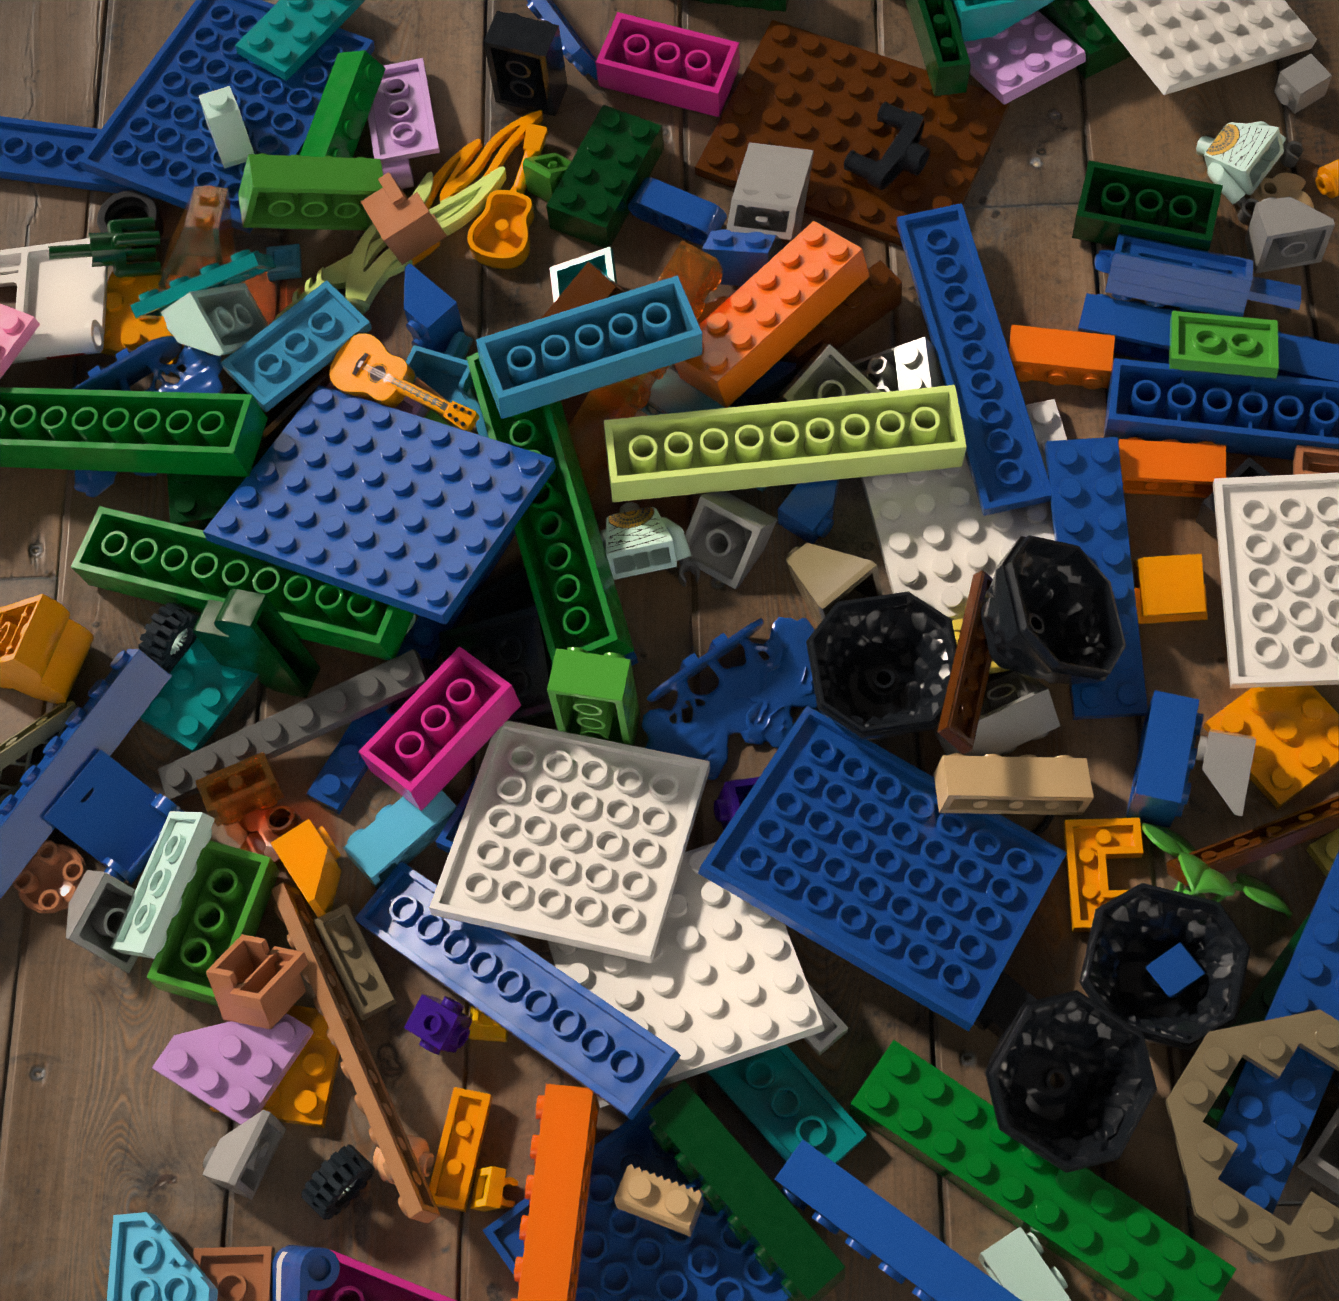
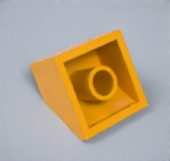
M307 819L271 842V845L319 918L332 910L342 872L335 860L341 857L324 827L321 826L316 829L310 819Z

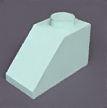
M230 86L198 95L206 123L224 169L246 162L248 154H254Z

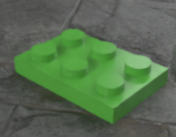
M1172 311L1170 318L1169 369L1276 379L1279 370L1278 320Z

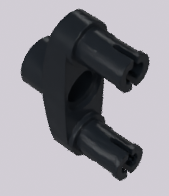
M885 101L878 111L877 121L887 124L900 132L881 160L874 161L851 150L844 161V170L868 180L869 185L880 190L887 188L903 170L918 176L923 171L930 155V149L919 144L925 126V116L914 111L907 112Z

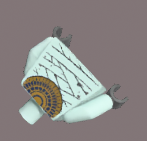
M1264 121L1248 124L1228 123L1216 138L1202 136L1196 147L1197 155L1204 156L1209 178L1214 184L1223 185L1221 193L1232 205L1236 203L1240 207L1237 216L1243 224H1250L1252 218L1246 209L1253 212L1256 202H1259L1252 198L1246 199L1244 195L1253 194L1279 158L1285 167L1293 168L1303 153V146L1300 142H1285L1286 137L1280 134L1279 127L1270 126Z
M630 502L621 506L620 513L606 518V529L600 531V535L614 580L677 567L676 561H679L681 565L678 575L680 585L686 587V579L683 575L685 572H692L698 583L700 569L689 560V557L692 555L683 529L667 517H661L656 508L647 507L640 509L639 505Z

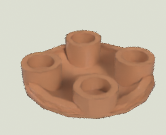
M45 841L15 879L13 886L18 890L19 898L29 909L38 913L59 912L68 908L69 901L87 870L85 860L76 849L70 846L56 844L53 841Z

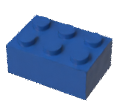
M1157 690L1154 691L1144 718L1126 818L1140 817V822L1170 828L1174 817L1182 816L1184 804L1187 805L1191 790V783L1188 782L1190 771L1194 769L1198 748H1194L1197 736L1200 735L1204 714L1197 713L1199 699Z

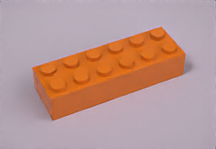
M813 221L699 324L702 331V355L675 363L679 377L720 405L728 408L870 277L863 249Z
M546 1084L545 1095H538L536 1119H540L539 1135L533 1134L531 1141L530 1158L534 1159L535 1170L534 1175H527L525 1199H529L530 1208L529 1216L522 1215L519 1239L524 1240L523 1257H516L514 1282H518L519 1291L518 1299L511 1298V1301H576L599 1114V1103L596 1094L589 1088Z

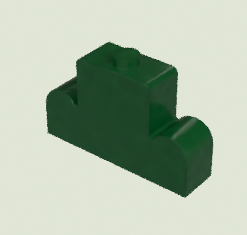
M231 589L224 602L209 599L193 629V633L220 665L258 673V680L271 690L307 698L319 673V665L265 594Z

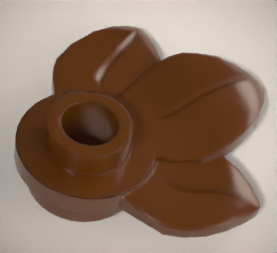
M285 805L277 806L273 809L262 806L246 812L237 819L239 825L250 833L240 849L271 857L273 862L277 863L281 859L271 845V842L302 823L300 814L294 808Z

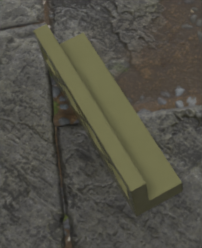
M71 697L67 699L66 703H60L0 744V779L2 769L10 764L24 766L23 775L29 767L39 764V762L31 761L33 748L39 744H48L51 740L48 738L57 733L58 737L61 736L64 727L67 726V718L78 708ZM26 754L25 760H18L20 757ZM20 780L15 784L0 782V788L6 789L0 793V804L8 795L16 794L23 785Z

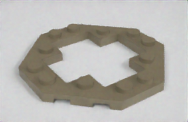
M1322 1010L1208 1032L1165 1101L1169 1119L1171 1118L1183 1173L1186 1175L1194 1215L1267 1263L1339 1249V1208L1311 1191L1292 1223L1288 1225L1218 1180L1238 1144L1205 1124L1203 1120L1241 1058L1246 1059L1278 1079L1297 1047H1300L1339 1071V1021Z

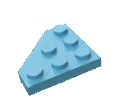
M142 1212L113 1215L107 1301H217L218 1289L155 1214Z

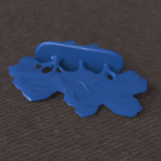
M160 337L141 345L133 351L128 348L123 349L115 354L116 362L106 368L99 365L87 372L90 378L73 389L131 391L130 386L153 373V381L145 391L221 393L223 386L218 375L223 368L221 364L222 357L208 355L205 351L187 345L181 350L182 344L178 343L175 337ZM179 354L176 364H167ZM183 364L186 370L184 372L179 371L177 366ZM170 371L180 377L179 382L176 384L166 382L161 375L162 372L166 376L170 374ZM157 379L162 383L158 390L155 388ZM76 470L74 488L79 492H85L86 496L97 497L110 485L114 484L117 472ZM134 472L135 475L157 476V473Z
M778 617L772 625L770 638L764 644L752 643L749 638L764 624L763 618H760L727 638L725 633H722L712 640L707 653L700 658L693 653L684 659L678 673L662 683L646 698L649 702H654L673 690L678 692V697L672 710L658 708L649 710L643 715L642 728L649 739L645 748L710 761V771L707 778L710 780L718 778L728 760L729 735L733 733H740L746 743L761 745L766 741L772 747L779 748L794 726L790 715L791 707L809 706L812 709L817 708L806 644L807 639L815 629L808 619L801 618L796 621L791 617ZM741 644L744 647L747 662L743 666L724 669L718 662V659ZM758 652H767L769 660H763ZM710 666L719 678L718 687L707 695L692 693L687 681ZM695 699L705 701V705L697 706ZM686 700L690 701L693 708V717L689 723H684L682 719L681 708L685 709L688 707L685 703ZM673 713L677 716L676 723L674 724L669 720Z

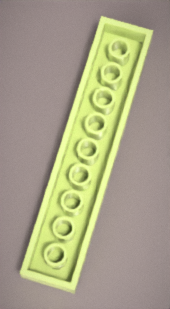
M955 385L604 420L605 446L612 502L962 467L967 448Z

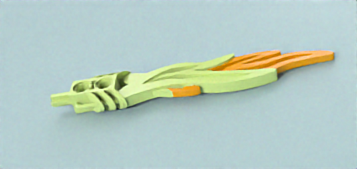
M541 110L529 113L515 120L496 133L486 144L475 162L465 172L464 170L482 148L481 139H476L459 150L443 165L434 177L430 171L422 179L413 194L418 192L431 214H434L447 236L456 232L476 217L486 207L489 194L501 189L507 179L506 170L503 166L505 161L525 138L527 125H538L543 120V112ZM509 138L500 148L483 177L470 185L484 169L492 153ZM450 175L440 193V204L430 209L440 188ZM372 224L360 238L352 254L326 268L322 267L318 270L316 281L313 283V279L310 277L305 282L303 293H301L300 288L295 290L292 302L277 314L273 321L326 280L336 289L346 288L345 298L363 315L369 310L374 298L390 277L405 271V267L409 263L414 266L439 247L440 241L403 265L390 248L374 261L376 256L387 245L375 225Z

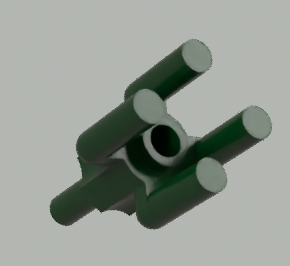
M154 217L110 220L107 224L108 232L88 233V244L48 246L49 260L90 257L91 267L113 266V272L119 278L162 274L160 262H145L156 261L155 248L132 249L131 247L160 245L159 231H155Z

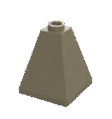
M805 543L802 547L797 546L793 548L786 557L790 576L818 625L839 601L883 595L877 564L871 560L811 543Z

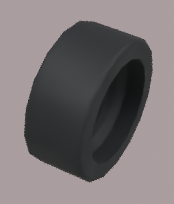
M135 190L122 191L112 195L102 204L97 217V225L101 233L108 232L107 224L110 220L119 219L122 215L129 212L141 211L147 213L149 217H154L155 231H159L160 238L163 234L164 222L154 200L147 194ZM155 245L131 246V247H132V249L152 248V247H154Z

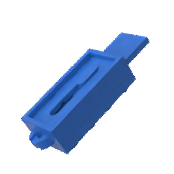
M1121 233L1118 234L1114 251L1100 250L1095 256V268L1109 274L1105 292L1112 293L1111 296L1119 300L1136 298L1145 300L1146 304L1153 307L1171 305L1179 307V310L1182 312H1205L1243 317L1247 300L1299 310L1301 305V286L1254 277V260Z

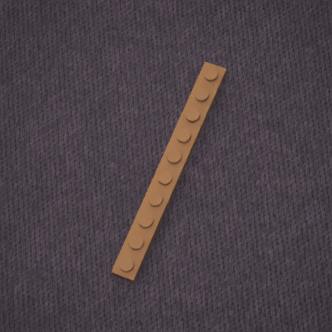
M282 882L271 889L276 901L274 910L287 927L289 932L287 941L291 948L305 952L308 965L301 971V974L312 986L315 993L313 998L314 1005L319 1013L325 1017L329 1027L327 1029V1036L331 1043L339 1050L343 1060L340 1063L344 1075L353 1083L357 1093L354 1096L355 1102L369 1121L371 1126L369 1128L370 1138L383 1154L385 1159L383 1168L388 1178L395 1183L399 1192L398 1204L400 1209L408 1218L429 1224L441 1216L411 1148L324 942L313 921L314 919L300 890Z

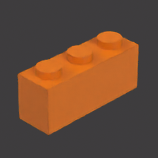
M1011 325L1008 351L1017 380L1020 382L1033 380L1048 382L1056 386L1070 384L1083 386L1087 389H1108L1112 372L1115 336Z
M1138 437L1119 439L1118 446L1124 493L1207 498L1213 492L1214 478H1226V445H1218L1210 441L1181 443L1174 439L1163 441H1145Z

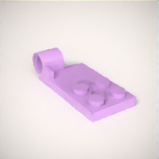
M423 58L384 65L386 69L368 115L374 159L381 160L383 175L390 172L401 189L414 187L410 158L440 153ZM394 89H403L398 93H391ZM399 111H407L403 115H394Z

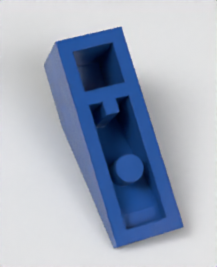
M839 479L797 484L778 508V524L807 543L814 544L819 536L825 538L834 525L833 514Z

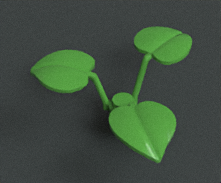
M1141 823V829L1158 848L1179 859L1189 887L1186 886L1184 889V884L1178 881L1173 891L1205 899L1206 896L1203 893H1215L1217 895L1211 900L1217 902L1222 901L1227 896H1233L1236 891H1243L1255 902L1285 913L1288 919L1292 917L1293 912L1286 905L1282 897L1262 880L1245 873H1238L1236 876L1237 881L1231 883L1223 874L1208 867L1205 862L1196 856L1189 854L1196 851V849L1183 836L1159 825Z

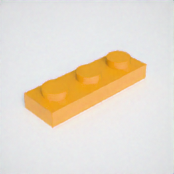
M458 1087L453 1088L429 1189L438 1207L466 1212L493 1100L491 1094Z

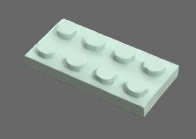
M169 812L111 944V949L122 954L155 959L156 954L162 950L166 943V931L171 919L177 915L181 908V896L184 889L197 871L196 862L200 852L211 839V827L215 818L203 812Z

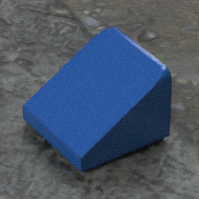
M1182 942L1146 966L1148 972L1170 998L1179 996L1206 974Z

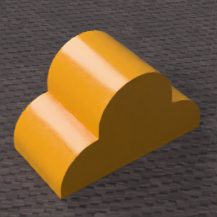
M44 594L1 607L0 687L13 688L33 698L54 704L66 703L94 640L93 634L79 623L69 619L70 612L62 604Z

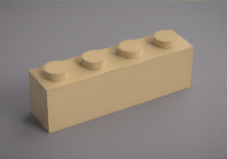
M952 753L942 756L934 772L939 813L1083 815L1094 798L1087 758H1073L1069 755H1060L1052 758L1037 757L1032 754L1020 757H1002L999 754L966 756L962 753Z

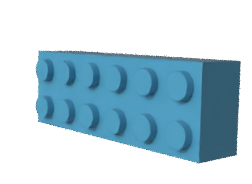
M678 275L476 339L479 361L501 419L702 355V331Z

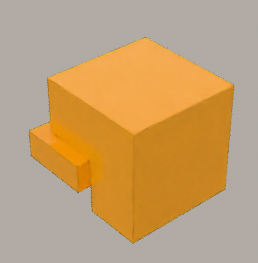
M1202 554L1143 557L1134 561V590L1138 624L1208 620Z

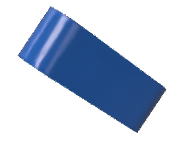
M651 177L643 179L628 203L629 211L636 218L701 246H704L711 230H721L727 220L726 213L718 205Z

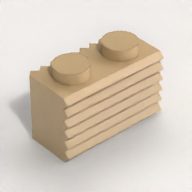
M633 1164L626 1167L614 1198L618 1209L690 1237L704 1204L700 1190L694 1192L692 1187L686 1189L685 1184L679 1186L677 1181L671 1183L670 1178L664 1180L662 1175L656 1177L655 1172L649 1175L648 1170L642 1172L640 1167L634 1169Z

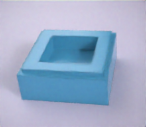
M299 244L266 247L267 254L272 256L276 268L267 271L269 281L302 278L301 248Z

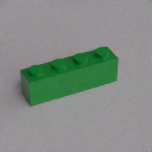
M361 50L337 54L300 152L301 156L353 158L386 69L367 51Z

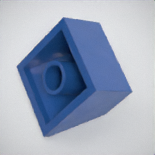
M726 229L711 230L702 248L706 283L742 286L778 254L786 244L777 235L764 234L762 232L741 233L731 232Z
M409 263L405 267L404 311L408 321L406 327L413 338L411 344L412 346L416 345L445 354L454 333H458V331L465 333L457 302Z

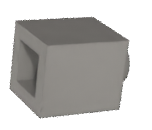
M1309 54L1279 73L1274 93L1280 103L1286 105L1296 114L1326 95L1332 75L1312 54Z

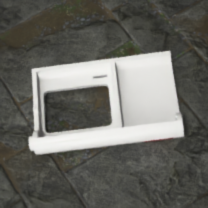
M88 238L0 250V287L17 286L16 310L34 316L40 323L12 364L102 352L105 333L108 266L91 267L90 257L49 260L48 246L88 244Z

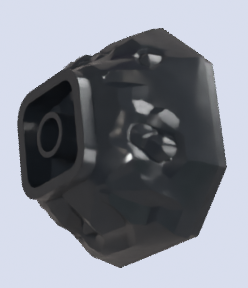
M1031 535L1027 537L1020 536L997 565L993 581L984 596L985 603L981 608V618L987 645L993 661L1003 669L1013 670L1032 678L1045 679L1049 684L1075 685L1105 681L1126 647L1110 581L1080 546Z
M909 591L836 603L806 641L818 710L832 719L836 725L850 731L862 740L886 739L908 733L933 730L941 718L957 648L952 620ZM879 682H886L888 684L882 685Z
M1141 883L1095 909L1079 983L1090 999L1141 1031L1145 1041L1190 1050L1201 1044L1208 1032L1225 1029L1236 1023L1251 948L1219 902ZM1182 942L1206 974L1179 996L1170 998L1159 984L1152 979V975L1148 972L1146 966Z
M1078 990L1024 1003L1012 1024L1000 1038L984 1072L999 1130L1066 1173L1119 1159L1157 1090L1143 1033ZM1052 1074H1054L1055 1077L1054 1086H1052L1050 1083V1077Z

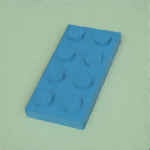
M326 280L224 359L221 364L223 369L248 394L254 396L259 406L265 412H268L330 363L338 350L352 336L366 334L372 327L370 322Z

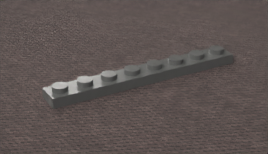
M415 649L406 652L159 768L158 772L165 796L176 804L416 692L428 680L420 654Z

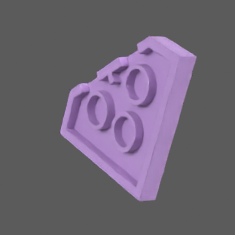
M287 1013L271 1030L230 1021L174 1035L152 1068L241 1125L261 1112L314 1031Z

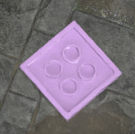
M1038 10L993 37L964 42L971 63L969 73L1004 105L1086 62L1085 50Z

